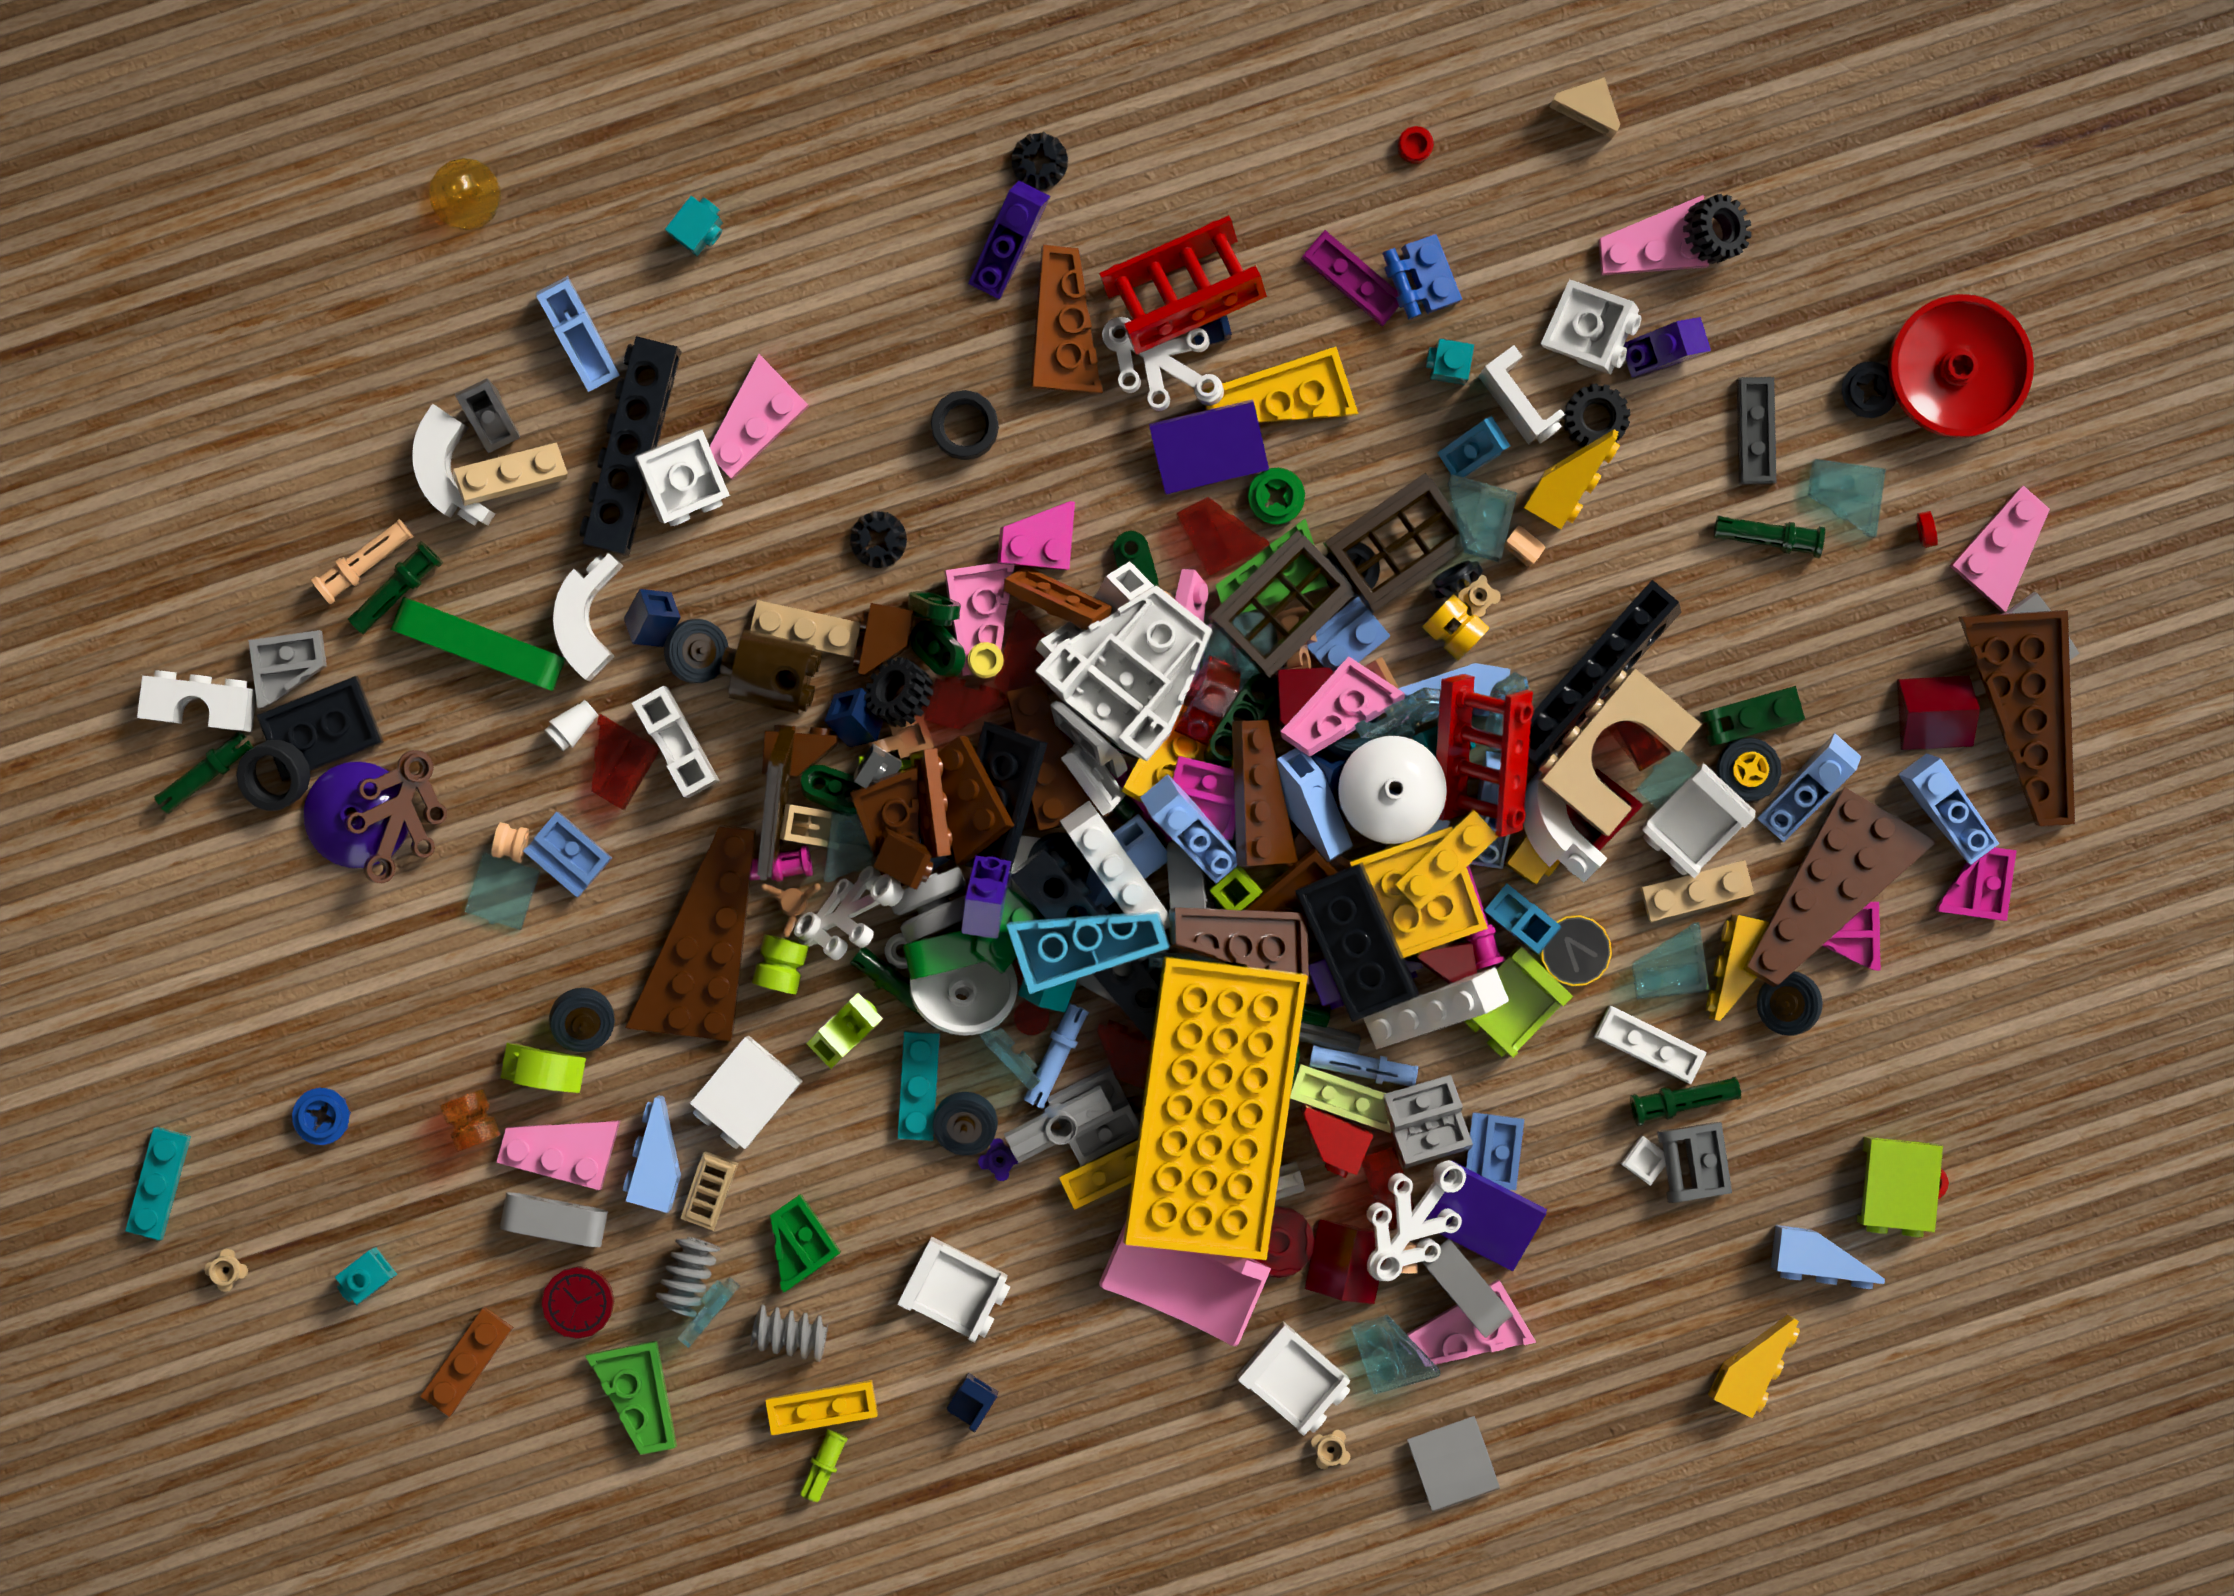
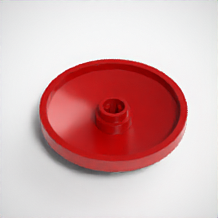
M1956 294L1941 297L1925 304L1903 323L1891 346L1888 373L1893 394L1902 410L1912 421L1927 431L1940 436L1970 438L1983 435L1998 428L2011 419L2020 409L2028 396L2033 381L2034 357L2031 343L2025 330L2007 309L1984 297Z

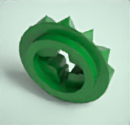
M1278 467L1269 468V470L1259 473L1252 481L1248 494L1249 505L1256 517L1266 523L1285 524L1296 518L1301 512L1305 502V489L1298 476L1290 470ZM1265 485L1276 491L1280 488L1283 489L1287 485L1288 488L1285 490L1283 499L1288 507L1286 508L1278 502L1266 507L1265 505L1268 503L1270 493Z

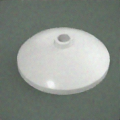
M1384 736L1363 744L1348 758L1339 778V801L1346 819L1360 834L1380 843L1399 844L1422 836L1436 823L1446 801V779L1440 763L1425 746L1406 737ZM1391 782H1398L1401 785V793L1399 795H1392L1389 792Z
M983 962L911 980L910 978V994L917 1011L932 1026L951 1034L975 1035L993 1029L1009 1015L1016 1000L1017 977L1012 964H1010L1005 973L1001 974L988 963ZM963 994L967 999L959 1000L956 998V995Z

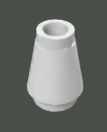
M583 700L580 704L550 720V725L544 731L564 751L569 746L571 748L574 747L594 722V719L598 717V714L587 701Z

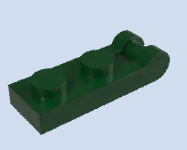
M1796 686L1700 713L1702 723L1706 722L1710 735L1706 737L1709 747L1806 720ZM1728 716L1732 730L1723 732L1719 718Z

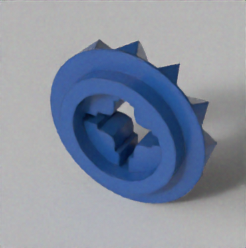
M315 1088L305 1092L296 1101L292 1120L296 1132L302 1139L315 1145H326L340 1139L349 1128L348 1123L351 1112L346 1104V1099L341 1097L335 1090ZM328 1103L327 1115L335 1122H323L315 1130L318 1125L316 1124L318 1118L308 1110L319 1111Z

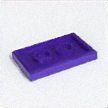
M1253 399L1149 424L1165 494L1269 470Z
M1458 1164L1466 1173L1464 1185L1456 1192L1449 1193L1445 1191L1424 1221L1437 1218L1444 1209H1452L1462 1219L1460 1228L1454 1233H1447L1445 1231L1439 1234L1514 1271L1543 1221L1547 1209ZM1449 1171L1445 1174L1444 1178L1449 1175ZM1453 1216L1447 1219L1446 1225L1452 1222Z

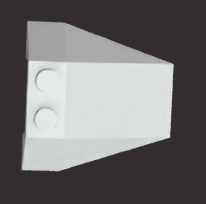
M1156 585L1121 606L1117 612L1102 621H1096L1089 625L1087 630L1072 639L1068 638L1059 643L1036 669V673L1070 709L1120 749L1147 762L1171 734L1211 636L1212 629Z

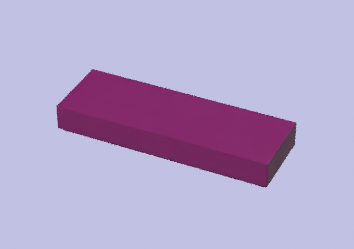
M1326 230L1322 232L1302 256V260L1382 327L1399 308L1396 297L1399 296L1397 290Z

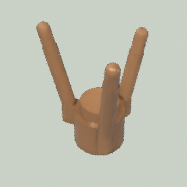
M819 884L811 886L804 892L796 888L782 891L771 885H761L763 891L779 898V909L788 916L783 932L784 937L790 936L797 921V916L803 914L808 907V899L820 890L821 886Z

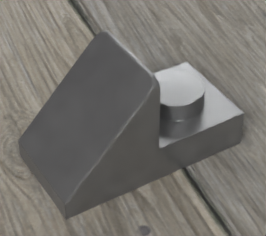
M488 378L455 393L458 402L488 453L520 438L517 428L502 404L498 389Z

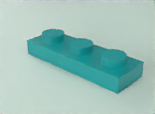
M904 1031L898 1139L934 1140L933 1118L936 1111L940 1033Z
M160 1127L153 1128L126 1226V1232L159 1241L164 1238L189 1147L190 1135Z

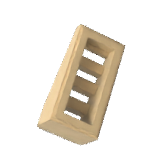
M707 1151L703 1152L680 1219L714 1231L739 1163ZM707 1167L726 1172L724 1179L707 1173ZM702 1180L721 1185L720 1191L702 1186ZM698 1192L716 1198L715 1205L697 1199ZM693 1205L711 1211V1218L691 1212Z

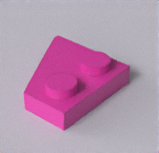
M1069 501L1001 527L997 563L1069 570L1075 502Z
M1177 756L1172 779L1193 800L1224 838L1232 840L1235 830L1234 769Z
M1994 847L1970 865L1966 862L1937 904L1936 911L2007 921L2017 850Z
M1879 902L1867 904L1822 946L1871 970H1881Z

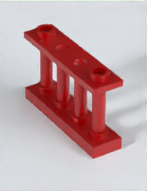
M1229 215L1217 221H1212L1206 226L1125 262L1115 264L1099 273L1108 299L1120 294L1132 318L1131 321L1124 323L1136 355L1267 297L1256 265L1243 270L1230 246L1238 242ZM1217 251L1230 277L1211 285L1198 259ZM1185 266L1198 291L1178 299L1165 274ZM1153 280L1165 306L1145 314L1133 288Z
M1460 674L1441 679L1436 759L1444 772L1447 790L1445 805L1438 819L1445 821L1464 815L1465 811L1471 812L1475 810L1479 815L1496 819L1495 836L1503 837L1522 831L1526 817L1524 806L1530 725L1533 716V691L1524 690L1506 695L1505 700L1475 693V676ZM1473 707L1504 715L1503 735L1473 728L1471 725ZM1470 742L1500 749V770L1470 762ZM1468 776L1498 784V805L1468 797Z

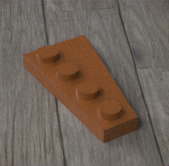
M1043 245L1041 247L1031 388L1101 395L1103 391L1101 380H1099L1096 349L1093 345L1090 313H1088L1079 248Z

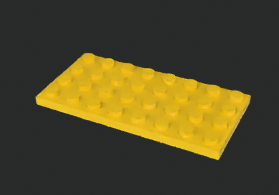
M1164 956L1123 1239L1125 1245L1267 1260L1308 975Z

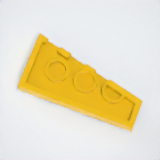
M1336 346L1223 383L1224 395L1221 401L1215 405H1205L1206 410L1253 399L1259 423L1358 415ZM1214 387L1202 391L1205 393H1210L1213 391Z

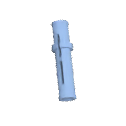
M1069 1002L1057 1030H1053L1050 1035L1052 1041L1026 1096L1023 1098L1026 1102L1032 1105L1035 1103L1037 1107L1044 1109L1045 1103L1071 1048L1075 1049L1078 1044L1076 1037L1089 1011L1080 1006L1076 1007L1075 1004Z
M1314 1044L1309 1067L1375 1079V1083L1381 1085L1384 1081L1409 1087L1414 1086L1418 1074V1066L1387 1061L1385 1056H1380L1378 1059L1319 1047Z

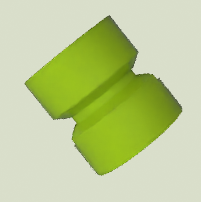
M764 934L760 954L765 960L756 965L752 983L796 995L801 979V974L796 969L804 965L809 946Z

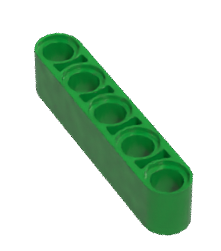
M406 597L402 598L390 629L550 691H554L566 659Z
M1069 908L1067 916L1072 918L1071 909ZM961 930L904 944L903 949L911 980L985 962L973 953L976 935L963 934Z

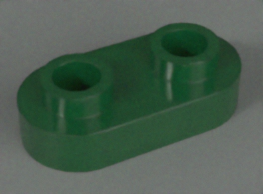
M1126 531L1120 534L1113 546L1117 567L1120 568L1126 563L1131 562L1154 587L1158 586V577L1146 538L1136 531ZM1129 542H1133L1138 546V551L1134 555H1128L1124 551V546Z
M914 591L910 592L908 597V609L913 610L916 617L931 618V624L950 626L952 625V620L960 619L961 603L933 592Z
M923 620L914 627L911 634V647L913 651L935 674L945 677L957 676L962 671L966 659L962 645L943 626L931 624L928 620Z
M813 765L802 774L801 790L808 800L845 814H857L854 803L846 800L847 797L851 796L850 790L861 786L854 782L853 775L825 765ZM816 784H822L825 786L821 790H816L813 788V786Z

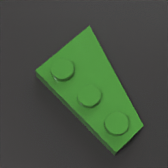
M1306 518L1216 584L1215 588L1220 603L1222 604L1297 530L1302 535L1304 534L1314 545ZM1301 554L1282 573L1297 586L1315 567ZM1320 573L1301 593L1306 594L1327 587L1326 578ZM1276 578L1257 599L1267 607L1281 602L1290 591ZM1251 603L1238 616L1258 609Z
M657 1341L586 1354V1359L590 1366L594 1368L601 1381V1386L606 1395H609L620 1415L621 1422L639 1454L676 1448L677 1443Z

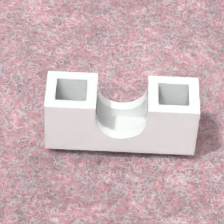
M155 670L154 677L142 675L137 718L182 724L185 706L191 700L201 698L209 708L208 727L252 732L256 693L254 689L246 688L247 681L225 679V685L211 684L212 677L190 674L189 681L176 680L177 673Z
M662 686L632 703L648 734L653 737L668 764L667 768L684 798H690L720 781L669 688Z

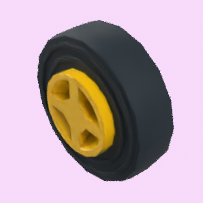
M1755 738L1739 739L1729 744L1720 754L1716 766L1717 776L1745 802L1758 801L1770 795L1778 786L1782 773L1781 761L1776 751L1765 741Z

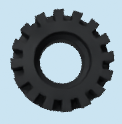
M1717 194L1697 202L1688 209L1690 213L1684 217V221L1689 223L1683 226V232H1689V237L1684 238L1686 244L1692 242L1694 246L1690 251L1693 255L1700 252L1698 259L1701 261L1708 260L1707 263L1709 264L1720 263L1743 253V249L1749 245V242L1746 240L1751 238L1752 232L1746 231V228L1751 226V221H1745L1743 217L1748 213L1745 208L1739 210L1738 207L1741 203L1738 200L1731 202L1732 196L1730 195L1722 196V194ZM1712 218H1715L1721 226L1722 241L1714 233Z
M1591 384V386H1585L1575 393L1568 401L1564 412L1565 416L1563 417V420L1565 419L1564 429L1565 432H1569L1570 440L1572 442L1575 440L1579 447L1584 448L1610 431L1616 430L1618 431V436L1615 442L1619 441L1630 423L1628 421L1630 409L1626 407L1628 402L1625 398L1622 399L1619 394L1621 392L1617 389H1610V386L1606 384L1603 386ZM1600 404L1608 410L1610 422L1605 429L1594 431L1585 425L1583 413L1589 405Z
M897 657L896 661L894 659L887 660V667L881 664L878 667L880 671L878 675L873 672L870 678L874 681L873 684L867 683L866 690L870 693L865 694V700L868 702L866 704L867 708L887 724L893 727L897 725L905 727L906 721L910 724L916 721L914 715L917 714L921 717L924 714V711L921 710L923 705L929 706L931 701L927 699V696H933V689L930 688L933 682L929 675L907 658L905 660L902 657ZM904 685L901 693L894 699L897 691Z

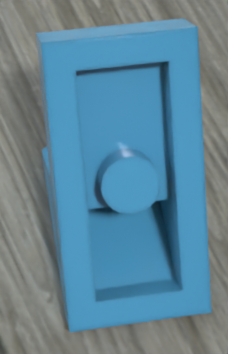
M1490 416L1437 453L1455 482H1458L1498 457L1501 452L1510 447V444L1493 417Z

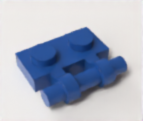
M1437 234L1404 245L1401 250L1405 260L1399 259L1395 248L1382 253L1387 265L1384 268L1387 277L1392 278L1399 295L1396 297L1400 308L1404 307L1408 320L1421 315L1417 302L1422 301L1426 313L1429 314L1463 300ZM1405 273H1411L1417 290L1411 289Z

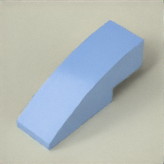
M566 276L536 292L537 299L588 392L620 376L569 277Z

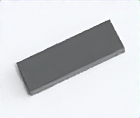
M1774 377L1737 378L1739 485L1776 484Z

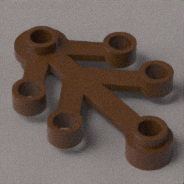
M411 750L404 753L398 761L397 769L375 779H362L357 785V793L362 799L373 800L380 795L382 790L401 783L396 797L362 813H349L344 821L345 828L349 832L360 834L366 831L369 825L389 816L376 854L370 856L364 864V874L371 882L382 884L393 878L395 864L391 859V855L403 823H405L412 838L411 851L415 856L427 858L434 853L435 844L431 838L427 837L411 802L415 790L417 789L426 806L423 810V817L428 823H443L447 817V810L445 806L439 803L429 781L434 767L429 755L423 751ZM413 761L418 762L420 765V770L415 775L409 771V765ZM368 782L374 785V793L370 796H367L363 790L364 785ZM433 807H438L440 810V817L437 820H433L430 817V810ZM355 816H359L362 820V826L357 830L351 826V820ZM425 840L428 843V850L421 854L417 847L420 841ZM376 862H380L383 865V871L379 875H375L372 872V866Z

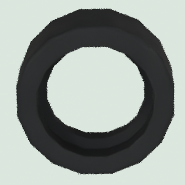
M962 390L948 394L934 408L931 418L934 440L940 449L952 458L961 460L978 458L988 452L997 439L999 425L996 411L990 401L977 392ZM967 404L974 406L985 417V433L973 445H956L945 434V417L951 409L958 405Z
M267 740L244 754L239 761L236 776L238 787L245 799L257 808L275 811L291 805L302 797L308 789L310 770L303 753L293 744L282 740ZM266 755L278 758L286 765L290 772L291 786L282 795L268 792L257 778L256 764L260 758Z

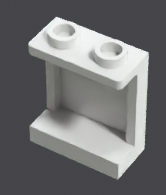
M1513 345L1487 364L1478 377L1525 441L1530 444L1537 439L1541 444L1562 427L1559 421L1565 414L1560 409L1546 420L1540 417L1508 374V371L1514 368L1523 357L1515 345Z
M1702 763L1644 822L1642 830L1646 834L1643 838L1656 851L1662 848L1671 857L1669 862L1679 873L1684 876L1689 873L1695 878L1700 873L1701 868L1742 827L1746 828L1755 818L1756 811L1710 768Z
M746 1036L690 1104L696 1108L693 1114L708 1126L713 1122L723 1131L720 1136L735 1149L739 1146L746 1149L803 1080L750 1036Z
M931 1237L898 1305L909 1311L912 1308L967 1336L968 1340L975 1343L978 1335L986 1337L994 1321V1318L988 1315L994 1303L1002 1305L1010 1289V1286L1004 1284L1008 1275Z
M1284 1321L1237 1374L1238 1381L1248 1389H1252L1294 1425L1303 1436L1309 1430L1312 1433L1317 1431L1327 1418L1323 1414L1332 1403L1336 1406L1340 1404L1350 1391L1347 1387L1350 1382L1348 1376Z

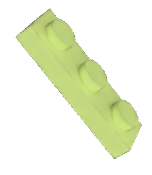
M1300 1064L1293 1083L1291 1099L1389 1133L1392 1131L1383 1095L1386 1093Z

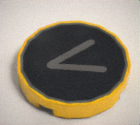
M1581 915L1564 916L1556 922L1562 928L1540 953L1541 962L1546 971L1558 982L1570 986L1587 985L1599 979L1608 968L1612 956L1611 941L1605 929L1595 920Z

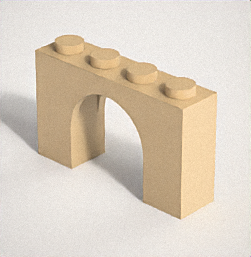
M1636 668L1629 669L1627 672L1621 670L1608 685L1612 689L1604 700L1597 698L1585 712L1589 717L1580 728L1575 725L1563 738L1562 742L1565 744V747L1557 756L1553 753L1550 754L1539 767L1542 774L1537 780L1606 836L1613 832L1632 808L1606 787L1594 772L1591 754L1598 735L1613 723L1630 721L1642 726L1672 752H1679L1702 725Z

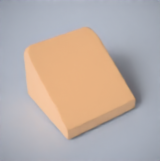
M1520 525L1515 528L1503 543V547L1527 567L1533 565L1545 549L1544 544Z

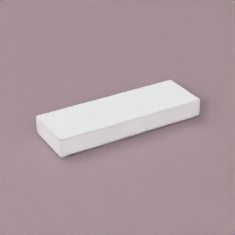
M1611 1005L1608 1006L1594 1035V1038L1688 1084H1692L1707 1053Z

